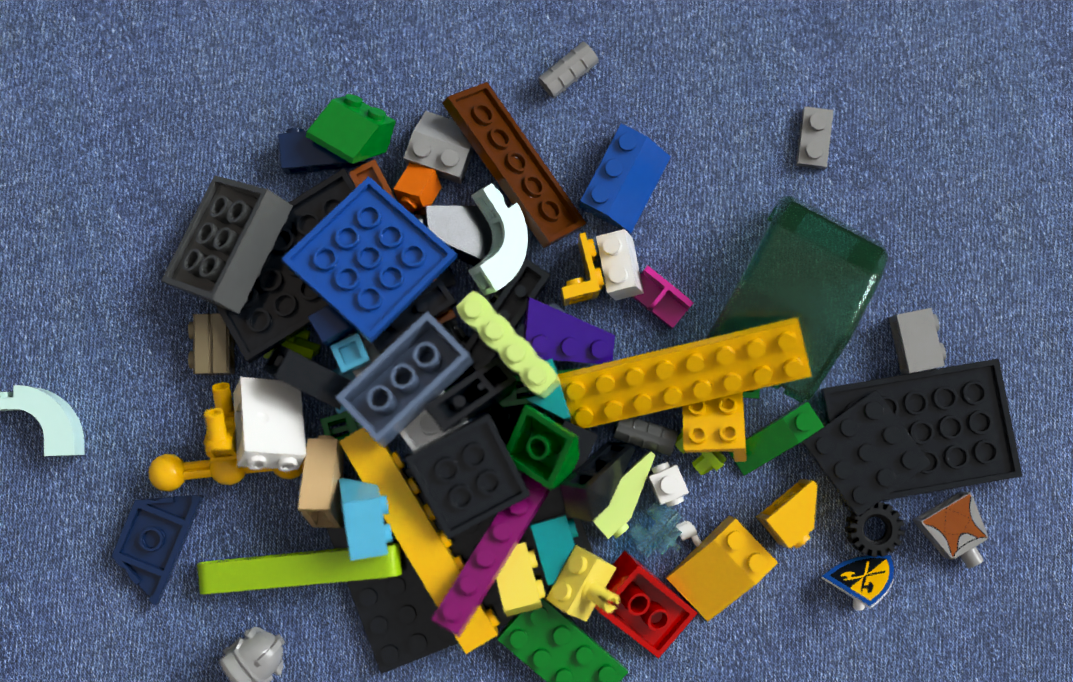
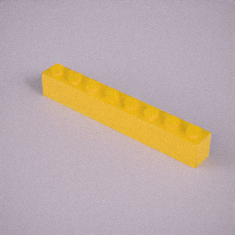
M362 427L339 441L362 482L378 485L380 496L386 495L389 514H383V517L387 524L390 523L393 534L436 606L439 607L464 568L465 563L460 556L454 557L449 548L453 545L451 540L447 539L443 529L439 531L433 521L437 518L428 503L423 505L418 497V494L421 493L419 486L413 477L408 479L402 468L405 467V463L397 451L392 453L388 445L382 447ZM481 602L460 638L456 635L454 636L465 654L497 636L498 629L496 626L500 622L491 608L486 610Z

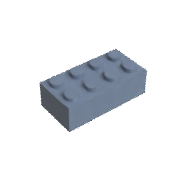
M427 311L335 398L377 443L385 447L425 410L426 405L434 401L461 376L474 361L470 354Z

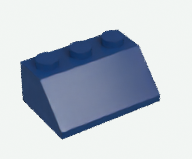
M621 123L580 200L579 208L621 230L625 229L631 234L671 156L649 137Z

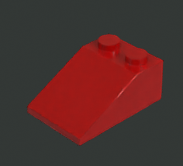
M624 550L612 564L616 567V570L606 586L607 590L619 596V603L617 605L611 600H607V602L616 607L611 613H606L597 605L595 608L659 659L697 615V612L644 565Z

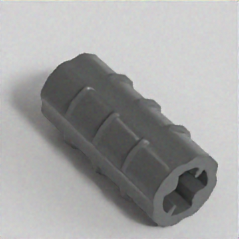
M633 417L617 422L613 438L624 441L627 444L630 443L655 451V453L659 452L671 456L678 431L666 428L664 425L660 426L650 421L647 422Z

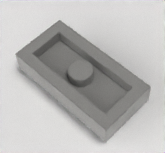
M806 106L802 109L796 166L824 170L827 168L834 110Z

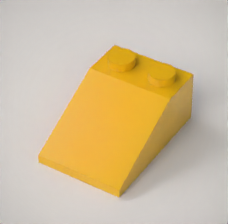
M729 515L665 578L708 622L755 586L778 562L736 518Z

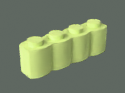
M471 291L456 306L460 317L474 331L479 333L481 339L494 352L500 355L502 361L521 377L524 384L535 395L546 399L561 384L553 368L545 360L538 357L531 345L517 335L509 322L497 314L495 309L481 294Z

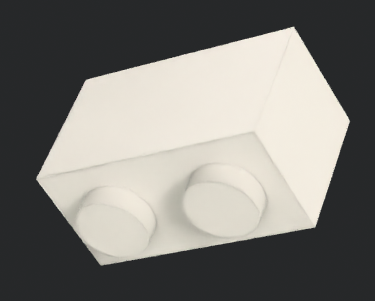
M625 229L596 236L607 293L614 300L644 294L631 235Z

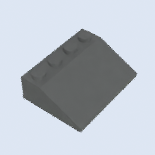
M214 175L161 281L216 306L239 314L247 302L248 295L256 279L261 274V269L269 253L274 248L275 241L283 225L286 223L293 205L266 188Z

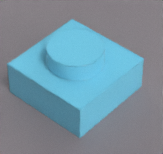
M358 333L330 346L343 375L372 363L362 338Z

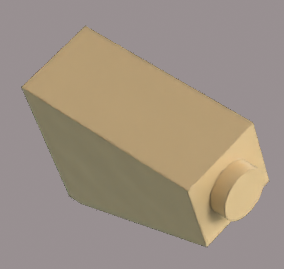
M329 435L307 438L298 510L308 523L315 528H342L343 506L339 479H342L344 476V450L338 439Z

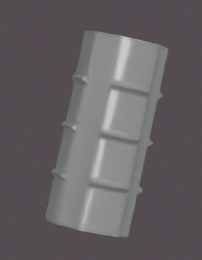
M582 42L573 50L571 49L562 59L559 58L556 64L538 77V81L547 94L554 99L560 93L566 91L574 82H577L581 76L588 73L591 68L599 63V59L590 46Z

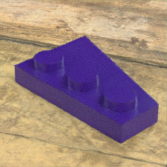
M527 297L523 339L531 345L539 358L594 364L613 361L614 334Z

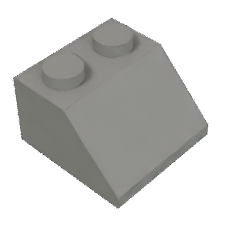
M425 111L413 130L403 159L407 166L411 162L435 169L438 177L462 185L474 148L454 120Z

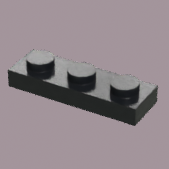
M438 278L432 282L372 342L379 354H382L427 311L437 319L457 306L455 299L441 279Z

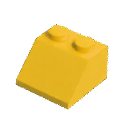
M800 479L756 516L779 545L789 549L794 546L797 549L810 539L808 533L814 529L817 484L814 480Z

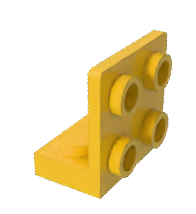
M585 232L579 233L578 246L587 281L584 282L583 277L566 281V286L561 288L563 306L596 299L600 290L603 289L604 281L600 267L594 268L593 264L595 256H597L593 239L587 240Z
M743 392L682 406L683 449L685 453L727 451L733 452L734 462H747Z

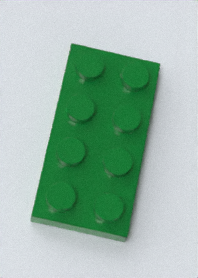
M541 598L542 608L516 614L497 636L499 642L546 682H620L628 673L624 665L552 603L546 600V598Z

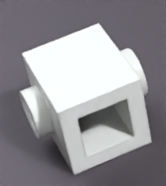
M667 461L651 468L653 473L648 475L647 479L657 503L660 505L666 503L667 507H671L683 502V495L688 494L689 491L678 466L674 464L669 466Z

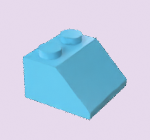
M347 478L339 479L350 560L387 555V543L393 541L390 523L384 524L383 514H389L386 495L380 496L379 488L376 484Z

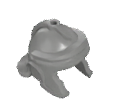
M252 627L244 632L245 638L239 637L230 647L222 650L225 656L220 659L219 663L231 682H269L273 680V673L277 676L282 674L284 666L282 645L285 644V641L280 634L273 635L262 628Z

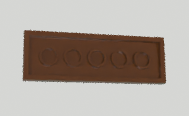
M488 82L448 96L444 100L443 106L511 203H518L527 226L543 248L580 230L587 224Z

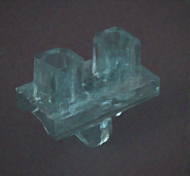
M655 501L646 514L656 524L648 531L640 523H637L628 533L637 545L635 548L647 558L655 549L664 555L670 546L675 551L681 548L675 540L682 532L678 528H674V526L680 521L682 516L671 506L667 508Z

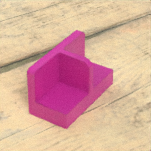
M647 265L640 275L644 294L632 297L673 329L694 302Z

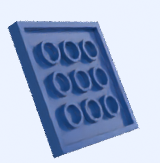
M368 176L282 258V262L372 343L457 258V253Z

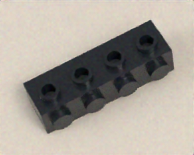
M525 258L515 277L504 289L501 288L494 294L491 302L494 303L492 307L515 330L526 315L527 297L536 300L550 280V274ZM476 331L471 338L466 336L460 343L473 359L474 363L470 367L475 371L498 356V353L494 352Z

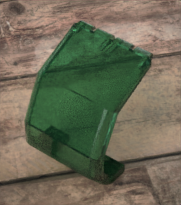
M788 195L781 197L770 212L767 219L770 222L769 227L741 280L706 339L798 317L812 377L772 385L771 387L776 390L780 386L785 388L782 393L802 403L804 399L810 400L852 338L880 283L888 262V254L883 244L802 200Z

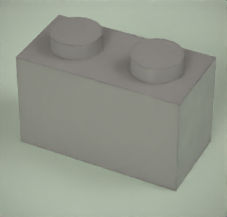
M932 308L889 317L901 375L945 366L946 350L944 345L939 342L937 334L940 328L937 315L933 314Z

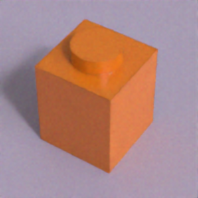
M409 162L393 190L398 202L409 212H414L426 205H432L442 186L435 169Z

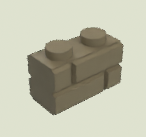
M220 313L193 314V322L188 324V335L190 339H193V351H190L188 354L189 368L193 369V374L234 375L235 340Z

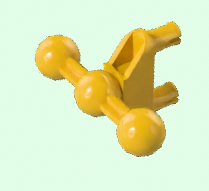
M221 382L212 386L215 408L204 412L207 428L204 447L206 455L210 460L184 462L183 459L175 454H163L154 459L148 468V478L152 486L160 491L171 492L177 490L184 484L185 480L213 477L219 484L231 486L239 483L246 474L273 471L280 478L291 480L303 473L304 460L298 470L287 472L272 468L252 470L248 467H237L235 415L230 384Z

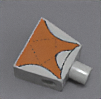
M960 491L913 519L915 525L944 558L952 560L960 556L968 569L984 561L976 546L986 541L988 534L970 492Z

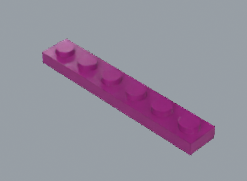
M525 473L522 474L521 478L530 496L500 511L496 515L432 617L434 623L459 638L551 491Z

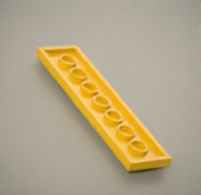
M798 317L561 373L558 374L572 418L570 420L571 423L585 429L812 377L800 324Z

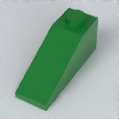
M801 402L747 437V462H735L742 475L745 476L801 443L825 426L809 402ZM728 452L729 455L731 456V458H732L733 461H734V454H733V452Z

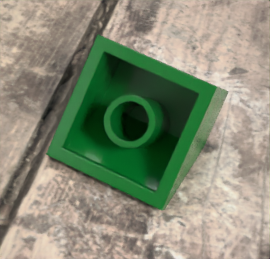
M346 94L343 97L330 101L307 130L305 137L353 164L387 152L396 120L387 116L384 110L365 104L359 96Z
M524 406L506 448L516 468L549 490L559 487L572 474L579 459L578 436L531 406Z

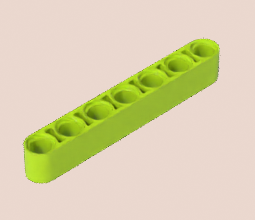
M387 544V555L350 560L349 547L200 562L197 563L200 594H215L400 576L403 574L400 544Z

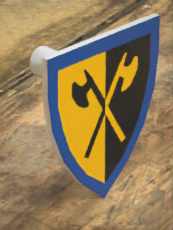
M891 555L856 557L833 567L822 576V579L853 598V608L861 611L865 606L871 609L889 592L893 583L894 565Z

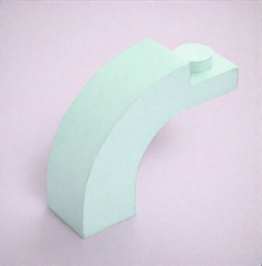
M492 183L471 195L489 223L492 232V245L488 255L468 270L484 296L497 292L515 277L524 262L528 244L526 222L518 203L507 207L502 193Z
M13 385V392H0V411L23 410L38 420L44 435V456L85 455L84 434L80 420L72 407L60 396L42 388Z

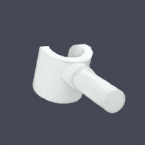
M684 521L676 525L682 541L691 538L696 547L702 543L697 535L696 528L691 522Z

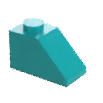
M566 514L531 524L547 585L554 584L575 545L573 538L578 537L574 519L567 520Z

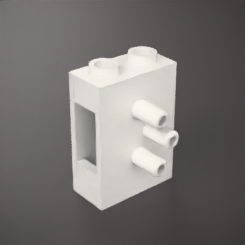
M240 377L233 392L237 467H248L252 470L272 468L285 472L298 470L306 457L301 390L281 380Z

